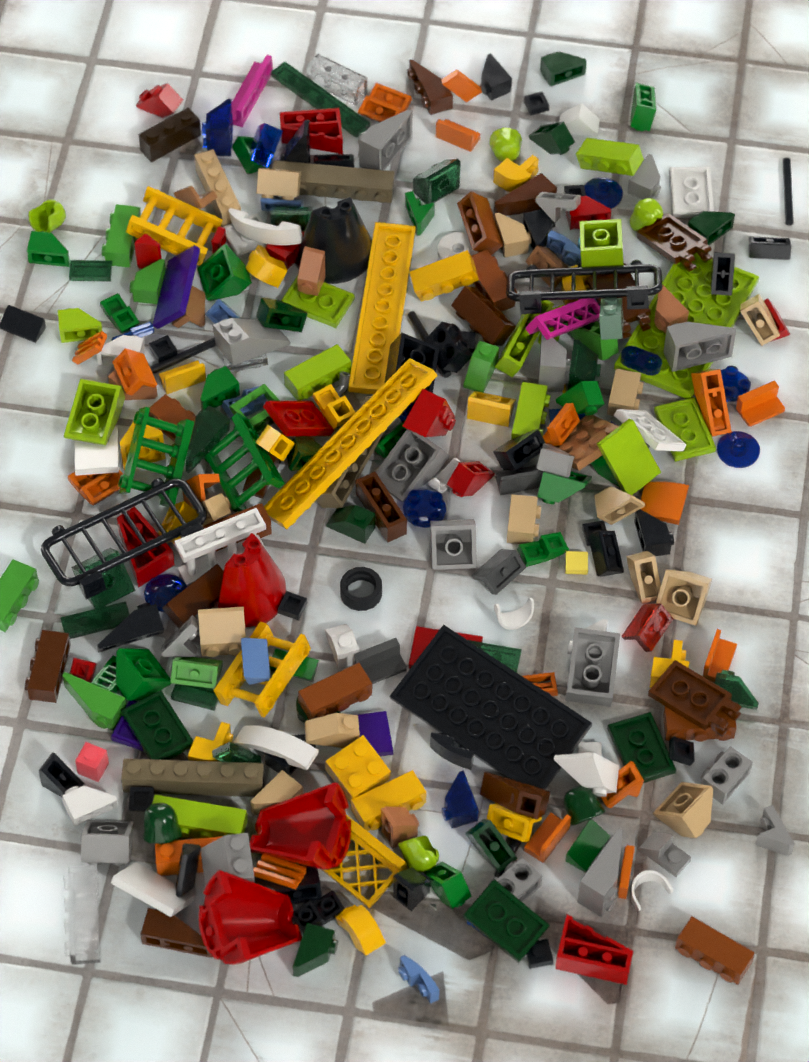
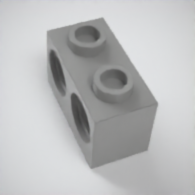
M731 746L725 753L721 751L716 757L712 768L707 767L700 777L702 785L712 786L713 798L721 804H724L751 772L753 764L751 760ZM727 765H734L735 768L728 767ZM714 780H719V781H721L722 783H721V784H717V783L714 782Z
M522 857L516 863L514 861L511 862L500 877L496 876L493 878L521 902L529 898L541 887L542 875ZM519 875H523L526 877V879L520 880L516 877Z

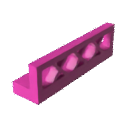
M266 55L262 63L254 61L224 115L225 123L239 127L244 126L273 73L271 55Z
M594 298L580 299L536 316L528 324L526 330L530 335L541 331L546 340L598 321L600 306ZM592 308L596 315L591 314L588 311ZM582 316V320H579L575 317ZM568 321V326L562 324V322ZM554 326V331L550 332L548 328Z

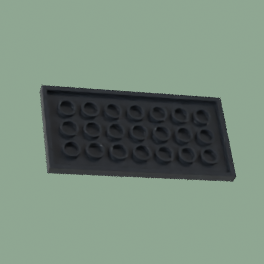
M444 624L389 696L391 700L438 732L453 737L454 742L459 746L474 751L475 757L506 778L546 790L562 768L554 760V755L572 754L592 727V722Z

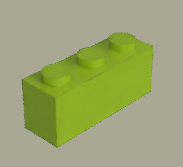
M586 138L576 153L581 169L634 176L644 160L638 144Z
M336 344L285 371L284 385L297 401L308 399L318 390L339 381L340 372L351 374V360L340 346Z
M522 382L511 439L536 429L540 431L543 437L544 429H541V424H546L547 412H544V409L549 407L551 395L547 394L548 386Z

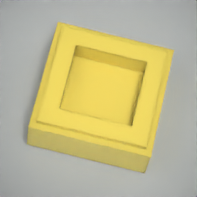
M566 551L565 574L588 575V552Z

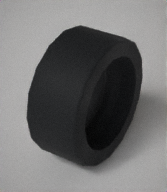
M355 567L348 570L340 581V595L343 603L356 611H367L374 608L382 597V580L379 574L367 567ZM364 580L374 585V592L366 597H356L348 592V586L355 581Z

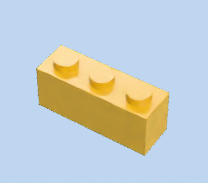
M468 250L410 271L414 291L421 302L431 300L435 296L450 293L454 289L469 286L473 282L479 281L474 260Z
M411 770L352 799L351 811L359 825L365 830H377L381 827L382 808L406 807L408 811L417 810L426 803V790L414 771Z

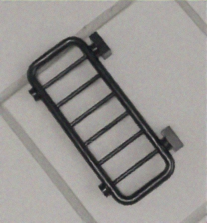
M633 260L630 265L538 269L536 265L532 264L528 265L526 270H517L508 275L506 296L512 301L520 302L521 314L542 313V301L612 297H627V310L649 309L648 296L658 294L662 290V271L660 267L652 264H642L640 260ZM639 273H653L654 286H639ZM613 274L614 289L597 290V275ZM618 274H635V286L618 289ZM592 275L593 290L576 291V276ZM572 276L571 291L554 292L555 277ZM551 277L550 292L533 291L534 278ZM530 278L529 291L515 293V280Z
M157 478L152 481L151 489L67 529L62 525L54 527L51 532L52 536L42 543L41 553L57 580L65 586L80 584L82 594L87 600L106 590L102 573L179 536L183 538L203 530L202 524L207 518L205 507L186 481L171 479L164 482L161 478ZM175 487L182 489L197 511L198 517L186 523L165 491ZM159 494H162L182 524L167 533L146 503L147 500ZM142 503L162 535L148 542L145 541L126 510ZM121 512L142 543V545L127 552L106 521ZM100 522L104 524L122 552L121 555L109 561L105 560L86 530ZM81 531L102 562V564L88 571L85 570L66 540ZM62 541L82 573L72 578L65 576L51 554L50 547Z

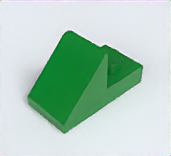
M413 191L406 192L405 207L412 225L416 226V235L420 236L434 217L435 203L421 205L420 199L415 197Z

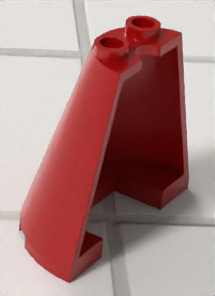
M251 533L242 543L245 551L242 554H233L225 564L218 608L244 607L245 628L252 626L256 628L260 622L267 623L278 614V607L286 593V582L282 572L260 540Z
M338 782L260 810L255 823L257 835H252L249 841L251 853L266 854L281 860L322 870L339 866L349 849L351 820H347L345 809L349 808Z
M220 870L208 881L203 891L206 895L204 905L199 907V928L206 949L215 959L221 960L224 964L237 965L302 940L298 924H293L291 921L294 910L288 895Z

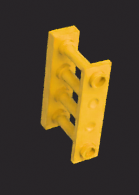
M147 186L143 201L147 204L140 217L131 216L126 233L136 238L147 234L160 243L161 249L174 255H178L195 245L200 248L197 265L203 264L208 248H205L204 245L210 233H215L218 226L221 227L223 219L169 196L158 189ZM154 207L166 211L159 226L147 221ZM173 215L184 219L177 235L166 230ZM192 223L204 228L196 243L185 239Z
M260 622L249 638L267 639L268 647L271 645L289 651L283 660L269 656L270 666L277 669L269 681L259 683L266 685L260 695L240 689L246 681L243 671L242 649L213 691L220 704L228 706L235 697L253 702L260 716L265 718L303 660L308 656L311 647L305 634H300L295 643L274 637L269 625Z

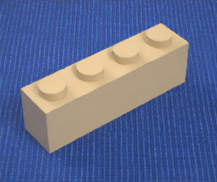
M214 149L195 154L196 172L205 192L214 190L218 196L211 202L216 216L223 219L221 226L231 224L228 210L232 208L241 211V207Z

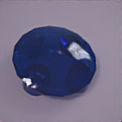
M730 365L726 369L721 370L726 402H735L738 396L750 391L751 382L746 375L738 371L736 366Z
M426 489L411 490L404 501L403 513L406 519L414 526L429 528L430 521L444 519L446 504L443 500V495L438 491Z
M158 575L145 586V601L151 605L156 604L158 611L165 612L162 607L186 589L187 585L183 579L176 575Z

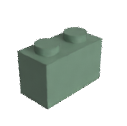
M622 298L601 299L599 313L601 340L622 339L624 325Z

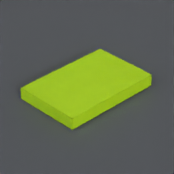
M297 275L281 301L308 313L307 317L337 328L354 301L355 294L323 282L318 296L304 294L298 291Z
M695 397L654 407L657 420L686 443L684 451H670L675 462L716 452V446Z
M628 419L597 443L623 492L633 495L661 473L633 419Z

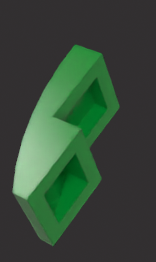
M119 293L100 302V306L109 320L121 333L140 324L130 306H126Z
M561 532L541 535L539 541L519 544L517 551L525 566L528 567L565 554L566 551H569V548Z

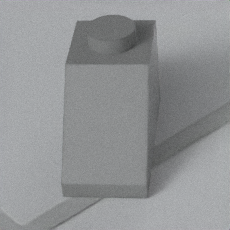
M651 154L647 155L634 176L629 180L628 194L641 200L657 197L661 190L659 185L660 174Z

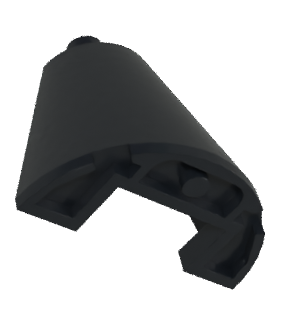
M351 197L338 201L335 208L331 209L324 206L312 210L295 260V266L298 270L305 246L325 251V283H344L357 278L367 270L372 239Z

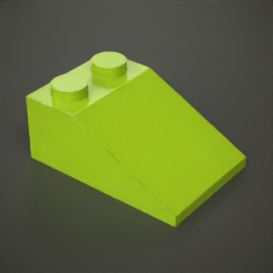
M80 379L63 437L106 445L120 417L125 395L122 386Z

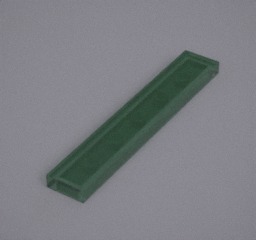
M286 61L271 71V77L314 108H339L341 127L354 137L358 138L370 127L368 120Z

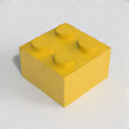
M364 735L325 761L326 772L335 783L338 782L350 804L352 799L390 780V769Z

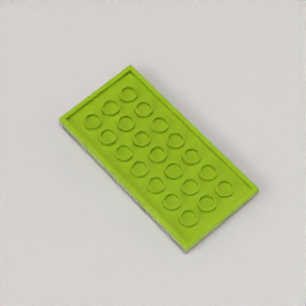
M698 253L693 254L695 260L692 263L696 268L690 272L684 268L681 262L676 265L673 264L662 283L689 311L688 322L733 328L741 314V304L750 298L760 277L734 266L732 295L711 294L713 259L704 262ZM655 294L649 304V309L651 310V315L649 316L651 323L649 325L651 329L643 332L638 323L615 362L614 369L641 373V381L685 399L693 398L695 393L691 373L709 370L713 362L672 372L663 353L666 334L659 330L654 323L658 294Z

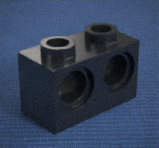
M441 322L426 339L429 344L439 347L438 361L442 369L458 373L471 359L472 354L468 343L464 341L460 334V328L455 324Z

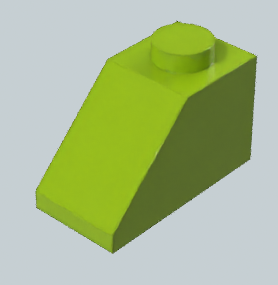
M79 308L58 310L61 343L84 341L102 331L101 322Z

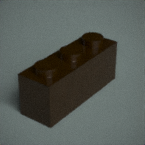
M189 107L138 134L140 151L151 163L201 136L200 119Z

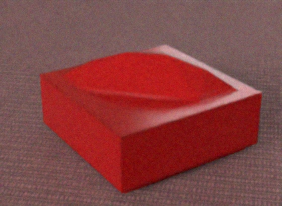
M218 226L214 237L211 239L212 254L226 244V230L223 227Z
M73 658L69 674L91 683L97 663Z

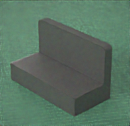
M537 465L519 468L516 471L508 470L496 473L495 478L500 495L539 488L543 471L538 470Z
M501 549L479 568L472 577L474 580H483L491 594L497 595L527 567L516 550Z
M397 638L355 654V664H361L372 684L407 670V666L400 655V644Z

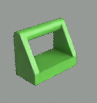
M262 384L230 405L229 408L233 415L239 413L245 416L240 409L263 394L268 401L280 400L265 384ZM265 409L249 419L257 434L262 432L267 425L271 426L275 423Z
M176 657L172 662L170 683L214 689L219 682L223 661L198 657Z

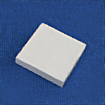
M258 213L249 216L251 220L263 222ZM232 223L223 226L226 230V240L240 260L249 257L257 245L266 248L267 244L251 240L240 234L233 227Z

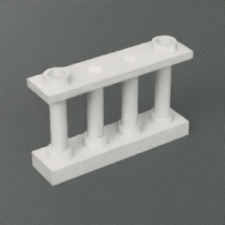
M257 508L174 541L183 562H187V564L178 567V571L187 587L217 563L224 571L225 564L233 554H242L245 551V548L242 546L244 541L236 542L248 537L251 533L264 546L259 535H256V533L266 530V524ZM227 546V548H224L216 552L217 549ZM207 554V556L195 560V558Z

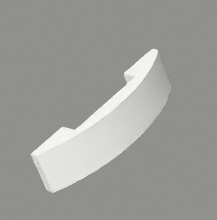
M232 208L228 210L233 227L240 234L251 240L271 245L301 244L303 240L300 225L282 221L279 226L249 219L248 212Z
M255 725L244 726L232 743L233 747L247 752H252L253 749L284 758L289 765L308 770L319 753L318 749L292 735L276 729Z

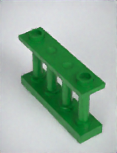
M148 407L140 408L134 416L135 428L124 474L120 476L118 487H120L119 493H130L131 488L142 492L152 488L150 484L133 480L136 467L164 475V478H166L165 482L171 479H181L195 421L185 419L177 424L149 417L150 408ZM146 425L174 433L176 436L174 444L168 445L144 438ZM141 446L169 454L171 457L169 465L162 466L138 459ZM178 487L165 491L174 506L179 490ZM162 494L157 495L161 499L159 505L170 507Z
M236 413L231 417L235 424L234 430L213 447L203 442L199 446L203 451L202 457L210 464L215 474L219 473V483L229 499L231 509L234 512H240L247 509L244 503L264 486L272 485L279 489L285 482L267 450L255 443L259 436L249 418ZM241 436L244 441L242 443L243 446L225 461L221 462L217 454ZM248 452L251 453L253 457L251 459L252 462L233 478H230L226 470ZM258 468L262 473L261 478L239 495L235 486Z

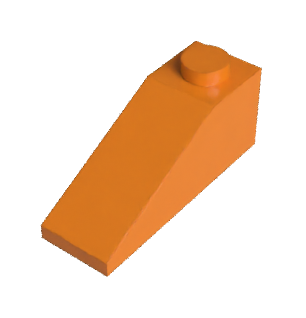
M709 369L691 373L694 393L711 437L731 433L721 369Z

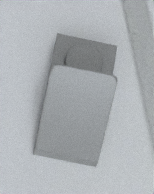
M541 192L536 197V203L556 223L561 217V208L564 211H573L581 203V195Z
M543 443L537 469L569 477L574 456L551 444Z
M192 615L162 645L161 655L163 657L196 656L197 647L190 641L199 632V620Z
M774 806L765 807L761 818V824L765 832L758 834L756 845L786 856L791 855L794 847L793 840Z
M652 832L639 847V851L677 877L691 861V856L673 844L674 835Z

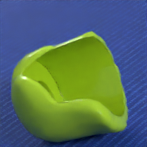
M503 127L492 133L489 145L499 161L503 162L506 158L514 161L520 154L522 138L516 129Z
M645 198L635 205L630 217V225L634 231H638L644 226L652 225L657 218L662 219L663 210L659 202L653 198Z
M50 199L30 210L28 219L35 231L51 233L64 223L66 211L60 202Z
M419 836L398 843L408 867H412L418 872L432 869L439 860L438 850L432 847L427 836Z

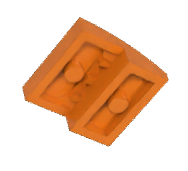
M376 83L370 95H366L358 110V114L382 122L406 111L412 101V97Z
M119 470L118 473L75 475V472L68 475V481L85 500L94 506L120 489L118 482L123 473Z
M648 482L644 486L641 501L645 502V507L641 508V510L660 521L679 525L689 485L674 482Z

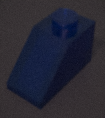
M266 123L259 125L251 144L250 161L269 168L283 131Z
M464 770L458 773L444 798V807L441 808L445 822L449 821L451 829L477 822L479 817V809Z

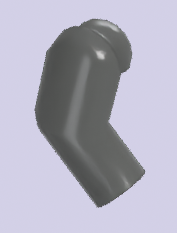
M340 372L338 385L335 388L340 398L348 389L350 373Z

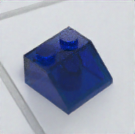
M227 99L206 114V122H202V134L206 135L203 136V148H207V151L214 149L216 156H232V99Z

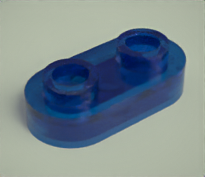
M627 346L621 352V362L628 368L646 375H656L661 370L662 360L654 353L636 346Z

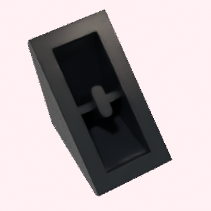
M714 252L711 268V294L732 295L735 253Z
M51 753L38 770L42 786L60 797L68 789L74 786L79 788L85 784L55 753Z

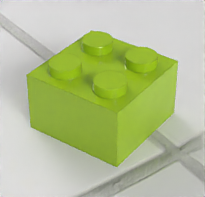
M621 219L580 221L582 267L624 265Z

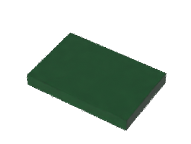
M162 690L121 710L122 717L149 759L169 760L191 749L194 741Z
M651 712L608 724L607 729L623 766L633 761L644 780L643 783L676 773L677 769L673 760H670L669 751Z
M495 879L463 914L467 921L518 963L550 927L547 922Z

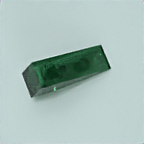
M210 405L204 411L201 410L195 418V425L186 457L187 473H190L230 430V419Z

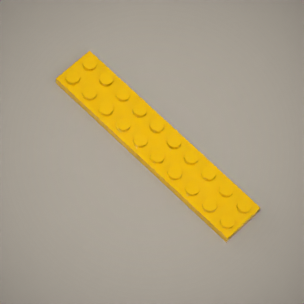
M375 222L348 392L375 394L385 382L390 345L401 332L416 226Z
M409 358L264 505L270 519L285 529L293 525L311 507L312 503L357 460L359 455L366 448L370 447L372 442L402 414L409 404L416 400L422 389H425L438 376L435 371Z

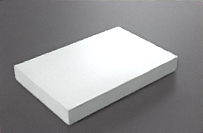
M670 167L669 177L673 216L675 218H692L703 211L714 212L710 167Z
M617 409L614 414L622 423L628 419H633L644 441L654 450L684 451L686 447L685 442L646 410Z
M118 426L114 427L106 445L75 440V475L119 472Z
M137 862L114 875L111 881L116 887L170 917L193 903L196 896L191 892H187L182 897H177L175 883Z

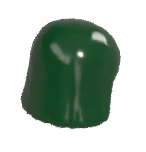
M580 785L568 790L564 796V806L567 814L571 816V826L605 813L604 807L599 802L597 796L593 794L592 789Z
M155 803L146 809L144 813V841L149 844H162L176 841L181 837L182 831L179 827L177 814L170 805Z

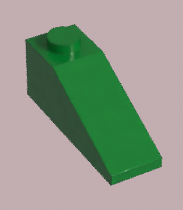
M635 83L630 124L637 131H650L656 113L655 87Z

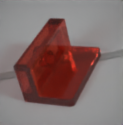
M661 603L644 604L622 634V638L624 640L635 639L645 652H652L673 621V617Z

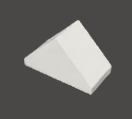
M580 103L561 113L559 122H564L570 133L597 136L600 119Z

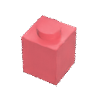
M85 742L75 760L77 773L99 782L109 764L107 750Z

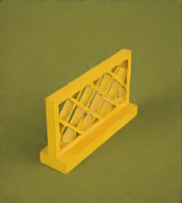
M346 814L347 820H351V840L355 842V851H348L346 856L356 855V867L343 868L342 861L340 868L322 871L370 909L393 883V876L408 868L402 858ZM370 854L373 857V865L360 866L359 855ZM387 868L392 872L387 880H377V869ZM374 870V881L361 882L360 871ZM357 871L358 883L347 884L344 881L343 873ZM375 886V894L367 900L362 896L361 887Z

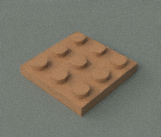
M594 415L585 416L576 425L563 444L555 447L574 456L572 468L580 471L602 456L597 443L619 426Z

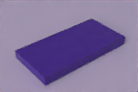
M195 245L168 260L152 324L157 329L185 315L200 253V248Z

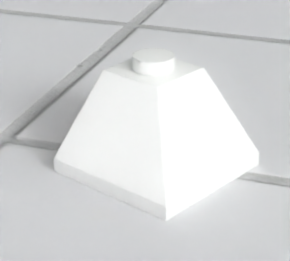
M594 752L554 755V760L583 787L592 789L593 794L596 796L605 797L607 793H616L619 765Z

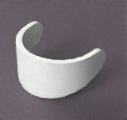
M453 458L427 485L439 493L448 490L450 487L447 485V482L460 460Z
M528 598L527 603L520 609L507 613L500 612L499 604H495L494 611L499 624L509 630H515L527 624L534 612L533 598Z
M646 870L635 877L632 883L630 898L637 911H640L641 907L634 891L641 883L648 881L657 882L669 894L673 892L670 883L661 873Z

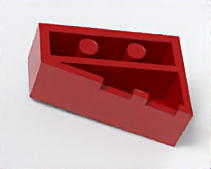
M339 108L279 112L281 143L287 144L305 120H309L310 149L343 154V136Z
M422 389L402 427L423 437L446 436L448 430L451 431L453 429L456 419L446 399Z
M135 506L126 511L146 542L160 536ZM124 515L118 516L116 518L118 532L126 552L142 545ZM167 543L129 560L138 588L175 565L173 550Z
M566 914L555 969L627 985L633 951L608 936L605 938L593 931V928L590 926H584L573 920L572 916Z

